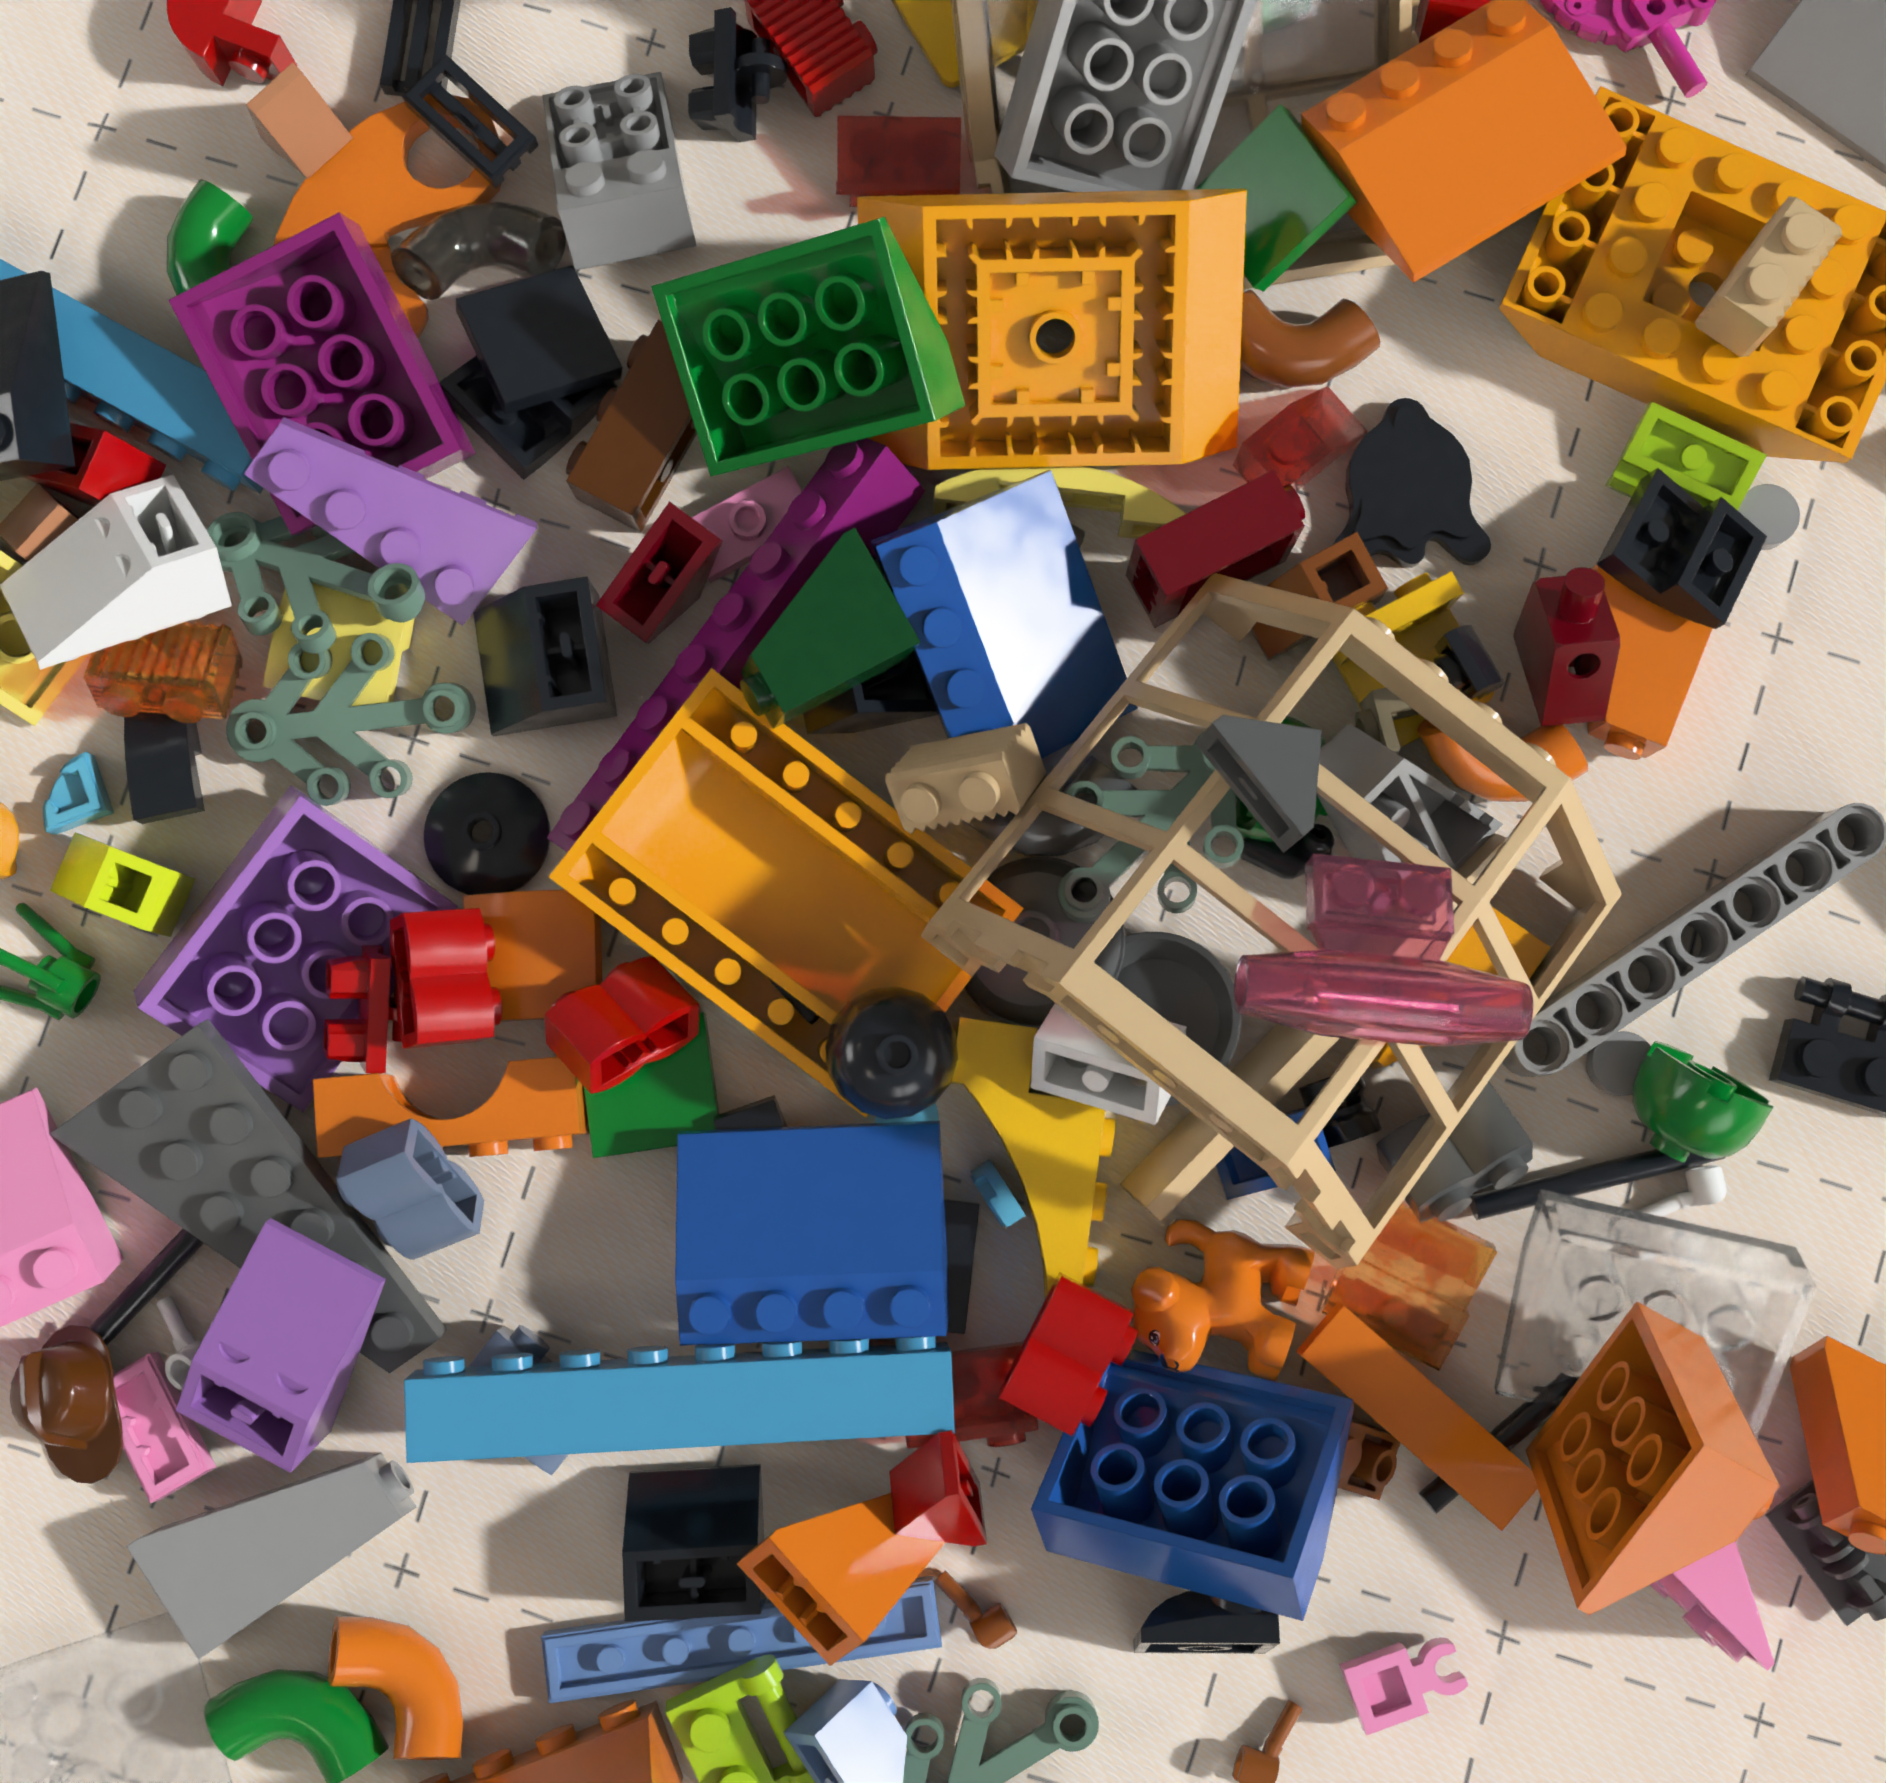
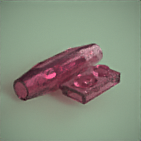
M1313 853L1305 865L1306 929L1311 931L1320 950L1242 955L1236 968L1233 996L1234 1007L1237 1013L1320 1036L1431 1047L1521 1041L1527 1036L1533 1018V995L1527 983L1440 960L1454 934L1451 868Z

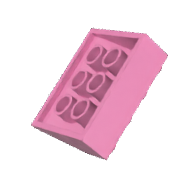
M37 1087L0 1103V1327L103 1283L124 1259L68 1147L50 1135V1133L57 1129V1126Z

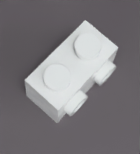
M1056 1003L1053 1005L1034 1036L1031 1088L1156 1125L1171 1095ZM1170 1022L1186 1035V1026Z

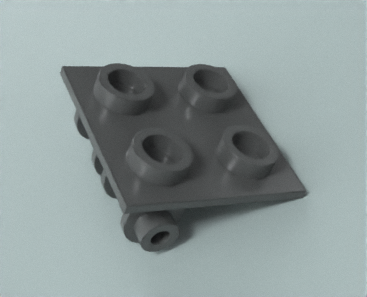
M1813 1480L1765 1514L1844 1625H1850L1860 1616L1869 1613L1874 1621L1886 1618V1555L1862 1551L1854 1547L1848 1541V1537L1822 1524Z

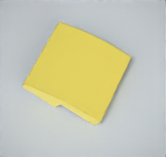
M312 583L320 610L328 615L336 630V640L329 648L332 655L331 669L325 676L312 679L301 696L321 701L352 660L351 647L354 640L362 634L377 633L386 636L392 642L395 650L394 660L385 670L377 671L352 706L394 702L401 655L403 651L410 649L415 618L407 622H394L382 617L377 612L373 602ZM286 589L284 590L279 607L283 619L280 626L272 634L263 687L273 689L288 670V654L291 648L298 643L291 631V625L295 618ZM314 628L307 635L315 634L321 628ZM374 640L369 641L363 651L366 661L374 665L382 658L383 652L380 644ZM304 651L301 656V663L304 669L309 672L317 669L320 662L318 653L311 654Z

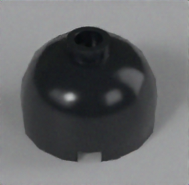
M899 986L870 989L848 1001L833 1019L825 1046L827 1072L839 1094L860 1112L883 1119L911 1117L934 1105L951 1084L958 1061L956 1033L944 1010L923 993Z

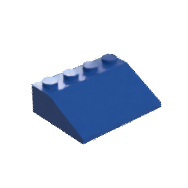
M1051 470L871 540L885 580L920 640V644L913 652L947 739L1026 723L1031 728L1041 758H1044L1075 742L1127 679ZM1129 703L1117 719L1138 709V707Z
M940 1121L680 1131L677 1139L675 1266L680 1346L947 1336L950 1300Z
M1133 1349L1130 1350L1121 1366L1110 1362L1098 1385L1107 1390V1395L1096 1419L1090 1427L1080 1422L1072 1436L1063 1432L1032 1504L1031 1511L1046 1551L1303 1621L1324 1558L1354 1410L1353 1399L1196 1364L1190 1371L1175 1373L1166 1370L1157 1355Z

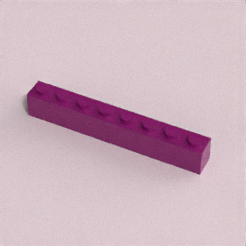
M865 438L831 448L824 463L801 494L791 502L787 513L764 544L754 552L750 563L728 593L715 605L713 613L688 647L678 655L674 666L652 696L642 704L635 719L612 750L602 758L598 769L573 803L563 811L560 820L547 836V839L565 852L570 850L711 668L741 690L740 681L744 679L741 671L749 656L843 533L856 528L873 560H876L877 557L871 540L898 530L926 491L886 445Z

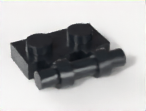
M1802 976L1796 985L1794 998L1797 1001L1814 1006L1811 1022L1808 1023L1795 1018L1784 1020L1769 1081L1886 1116V995L1877 999L1852 991L1851 984L1833 978H1828L1821 982ZM1843 1015L1870 1023L1865 1040L1838 1032Z

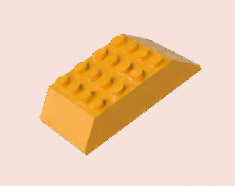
M712 668L549 875L550 879L865 1118L868 1114L860 1112L839 1094L827 1072L825 1046L833 1019L848 1001L870 989L895 986L923 993L946 1012L972 978L921 937L928 922L972 868L927 833L917 828L912 834L904 830L898 813L892 806L785 724L773 729L765 714L757 716L749 707L742 691ZM988 880L982 884L969 900L970 903L1012 922L1015 921L1024 909ZM769 979L819 1016V1019L812 1025L808 1023Z

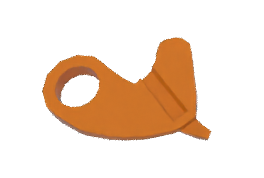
M427 94L423 98L454 128H459L471 135L477 142L479 151L491 162L497 157L431 95ZM452 95L499 138L493 120L469 98ZM405 102L375 113L356 125L349 132L353 139L309 179L306 178L292 198L276 234L274 245L338 212L360 225L417 339H419L429 319L428 308L415 291L401 282L396 272L394 258L388 243L389 237L407 229L427 224L454 221L478 214L500 191L501 184L497 188L493 187L475 169L468 178L458 185L443 189L427 187L415 180L410 175L407 166L409 150L416 139L431 128L405 105Z

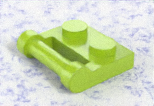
M768 1654L755 1658L666 1700L665 1713L699 1783H815L783 1733L797 1720V1717L780 1684L784 1675L774 1655ZM747 1695L757 1696L788 1762L775 1768L772 1767L740 1701L741 1698Z

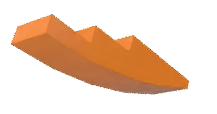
M1339 1301L1296 1350L1297 1353L1346 1396L1353 1399L1354 1403L1501 1531H1503L1538 1489L1533 1472L1529 1467Z

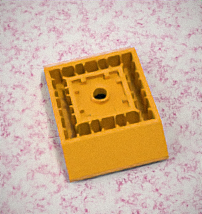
M1600 86L1595 96L1626 144V155L1545 204L1500 303L1499 310L1540 357L1643 403L1655 402L1767 454L1766 457L1839 463L1849 462L1855 453L1886 381V211ZM1789 196L1797 197L1841 226L1842 236L1828 252V256L1813 273V277L1806 283V286L1794 300L1792 306L1785 312V316L1777 323L1778 326L1749 356L1739 357L1697 328L1695 321L1705 307L1697 305L1692 300L1689 293V285L1693 282H1704L1717 292L1764 225H1766Z
M1243 188L857 197L858 224L881 217L886 218L948 341L966 405L937 421L869 437L868 439L886 445L902 464L927 470L1185 464L1237 448L1247 190ZM1051 319L1064 320L1073 328V338L1070 345L1058 353L1046 352L1036 342L1038 329L1043 323Z

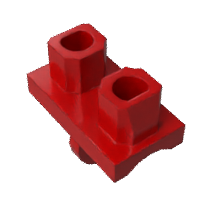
M362 945L361 956L328 959L326 964V994L328 998L359 999L358 1019H325L323 1052L328 1059L359 1062L365 1074L386 1073L388 1020L393 1021L392 1040L402 1042L397 1017V983L395 980L394 997H389L390 956L383 955L382 945Z

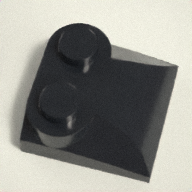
M1186 1591L1165 1600L1151 1611L1133 1639L1134 1653L1266 1654L1280 1644L1279 1615L1198 1592Z

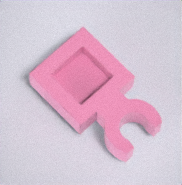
M1439 1637L1429 1640L1421 1647L1418 1657L1413 1659L1409 1658L1406 1648L1399 1642L1339 1664L1359 1723L1366 1735L1429 1713L1423 1693L1434 1690L1442 1695H1455L1468 1686L1466 1677L1460 1671L1453 1672L1447 1676H1438L1436 1674L1435 1666L1437 1661L1443 1656L1456 1652L1454 1644L1448 1638Z

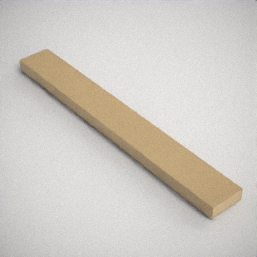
M1494 833L1456 872L1471 884H1474L1507 837ZM1439 889L1415 913L1396 901L1336 963L1380 997L1423 953L1458 904ZM1318 981L1243 1057L1231 1072L1272 1105H1275L1362 1014L1322 982ZM1190 1112L1120 1185L1135 1201L1161 1221L1222 1160L1234 1145L1194 1113Z

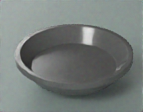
M1028 857L998 867L986 879L1024 908L1014 923L1074 949L1095 923V921L1090 923L1075 922L1068 918L1060 907L1058 898L1059 884L1069 871L1080 867L1072 862L1053 857ZM1080 882L1073 887L1071 894L1075 900L1084 903L1091 901L1096 896L1097 890L1089 882ZM1124 924L1094 961L1116 980L1122 968L1125 954ZM1007 963L999 973L981 965L964 987L972 1000L992 1017L1006 1024L1034 1027L1039 1030L1055 1004L1049 997L1029 988L1025 984L1023 979L1028 972Z
M1142 932L1125 936L1124 960L1117 981L1167 1021L1186 1026V1036L1227 1068L1237 1048L1241 1031L1240 1001L1235 985L1227 970L1211 952L1183 936L1166 932ZM1171 1096L1165 1107L1180 1104V1102Z

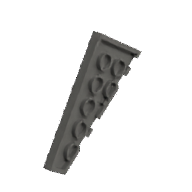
M209 1019L189 1030L50 1133L51 1136L240 1269L265 1222L272 1218L385 1278L386 1280L360 1353L389 1374L435 1343L447 1331L445 1325L358 1212L342 1199L337 1185Z

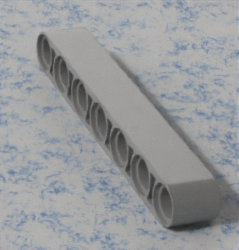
M1851 803L1815 817L1547 999L1502 1062L1503 1065L1510 1072L1521 1077L1551 1075L1562 1070L1876 856L1886 843V822L1883 816L1872 806L1864 803ZM1839 822L1845 823L1852 830L1854 835L1852 850L1847 849L1838 838L1837 828ZM1788 856L1795 858L1802 866L1803 880L1800 886L1788 878L1785 869ZM1737 890L1745 893L1752 903L1753 912L1748 921L1742 919L1733 907V898ZM1686 925L1693 927L1701 938V949L1696 957L1690 955L1681 943V933ZM1634 960L1642 962L1650 974V984L1644 993L1636 990L1629 980L1628 970ZM1582 995L1590 997L1598 1007L1599 1017L1592 1029L1585 1027L1576 1015V1004ZM1530 1030L1538 1032L1547 1044L1545 1059L1539 1065L1532 1063L1523 1051V1040Z

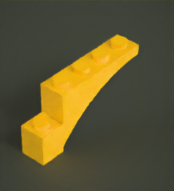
M960 1017L956 1041L958 1061L951 1084L963 1085L975 1099L1000 1137L1020 1178L1035 1224L1043 1265L1045 1298L1059 1272L1085 1286L1094 1287L1099 1249L1088 1247L1091 1221L1102 1222L1104 1216L1107 1183L1096 1182L1099 1156L1111 1157L1115 1134V1119L1106 1118L1105 1110L1063 1097L1029 1093L1032 1074L1033 1041L1037 1028Z

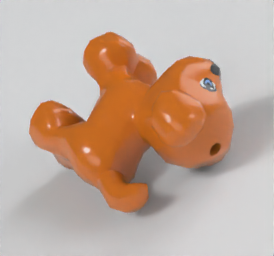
M1176 1219L1167 1226L1165 1242L1169 1247L1179 1244H1191L1204 1254V1274L1200 1282H1193L1176 1272L1166 1271L1159 1267H1147L1141 1271L1131 1288L1133 1297L1131 1311L1134 1313L1131 1324L1133 1328L1138 1330L1136 1338L1140 1343L1155 1352L1166 1370L1175 1373L1190 1371L1197 1364L1210 1336L1231 1339L1240 1342L1248 1351L1247 1368L1254 1375L1276 1382L1280 1370L1285 1363L1296 1323L1272 1314L1261 1305V1285L1269 1283L1272 1294L1280 1302L1296 1307L1300 1291L1304 1290L1308 1281L1315 1251L1292 1244H1262L1242 1232L1235 1230L1216 1232L1196 1220Z

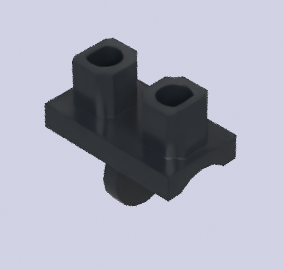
M732 7L714 10V27L689 35V57L692 66L701 76L714 73V86L692 89L688 93V114L690 119L702 130L727 129L739 142L756 140V104L768 103L770 100V89L779 87L786 82L788 66L784 59L770 53V41L768 39L757 38L753 31L743 28L736 23V12Z

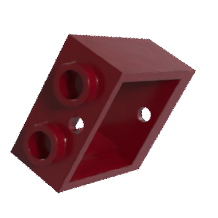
M1273 469L1135 539L1126 577L1154 628L1178 617L1211 575L1217 573L1248 581L1286 562L1305 526L1302 521L1305 519L1302 501L1290 484L1284 486L1281 484Z

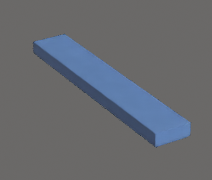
M933 1576L916 1578L867 1640L837 1662L942 1647ZM766 1599L761 1614L633 1622L618 1620L548 1630L541 1635L549 1703L709 1681L755 1658L768 1654L775 1656L781 1670L827 1664L769 1599Z

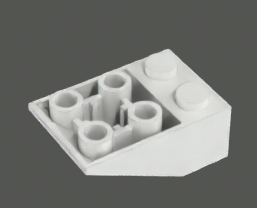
M174 475L110 493L0 584L1 591L40 670L62 662L75 660L80 656L125 641L136 640L144 635L189 620L199 619L207 614L232 606L217 547Z

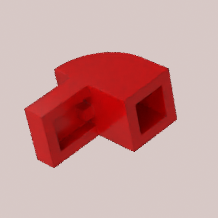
M167 0L168 20L174 34L199 70L216 84L224 86L231 68L248 80L263 83L265 78L274 80L292 62L298 66L280 35L252 25L262 3L261 0Z

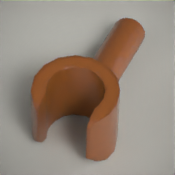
M946 1570L934 1581L964 1613L963 1616L969 1621L974 1635L983 1647L996 1649L1014 1638L1017 1634V1629L1001 1603L982 1613L977 1602Z
M1288 1700L1268 1738L1266 1737L1262 1751L1244 1744L1240 1747L1232 1772V1776L1239 1783H1275L1280 1764L1278 1756L1303 1708Z

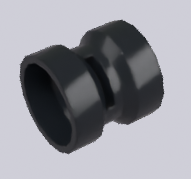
M1363 1075L1344 1099L1347 1105L1338 1108L1322 1129L1328 1148L1351 1142L1382 1129L1376 1111L1367 1107L1363 1092L1366 1088V1083ZM1330 1077L1298 1088L1306 1108L1310 1106Z

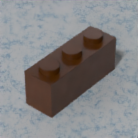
M659 319L649 336L642 334L634 343L627 360V368L629 369L619 389L612 387L605 394L597 411L596 419L599 422L588 443L585 441L578 443L566 466V474L569 475L566 482L577 500L640 533L697 435L662 321Z

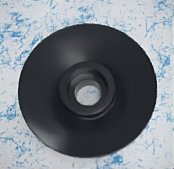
M476 773L453 782L435 799L427 814L424 825V847L433 870L446 884L455 890L467 895L514 892L527 884L542 867L550 846V840L547 839L551 832L550 822L540 799L529 787L519 780L500 773ZM480 821H489L493 826L492 836L486 842H475L472 837L474 826Z

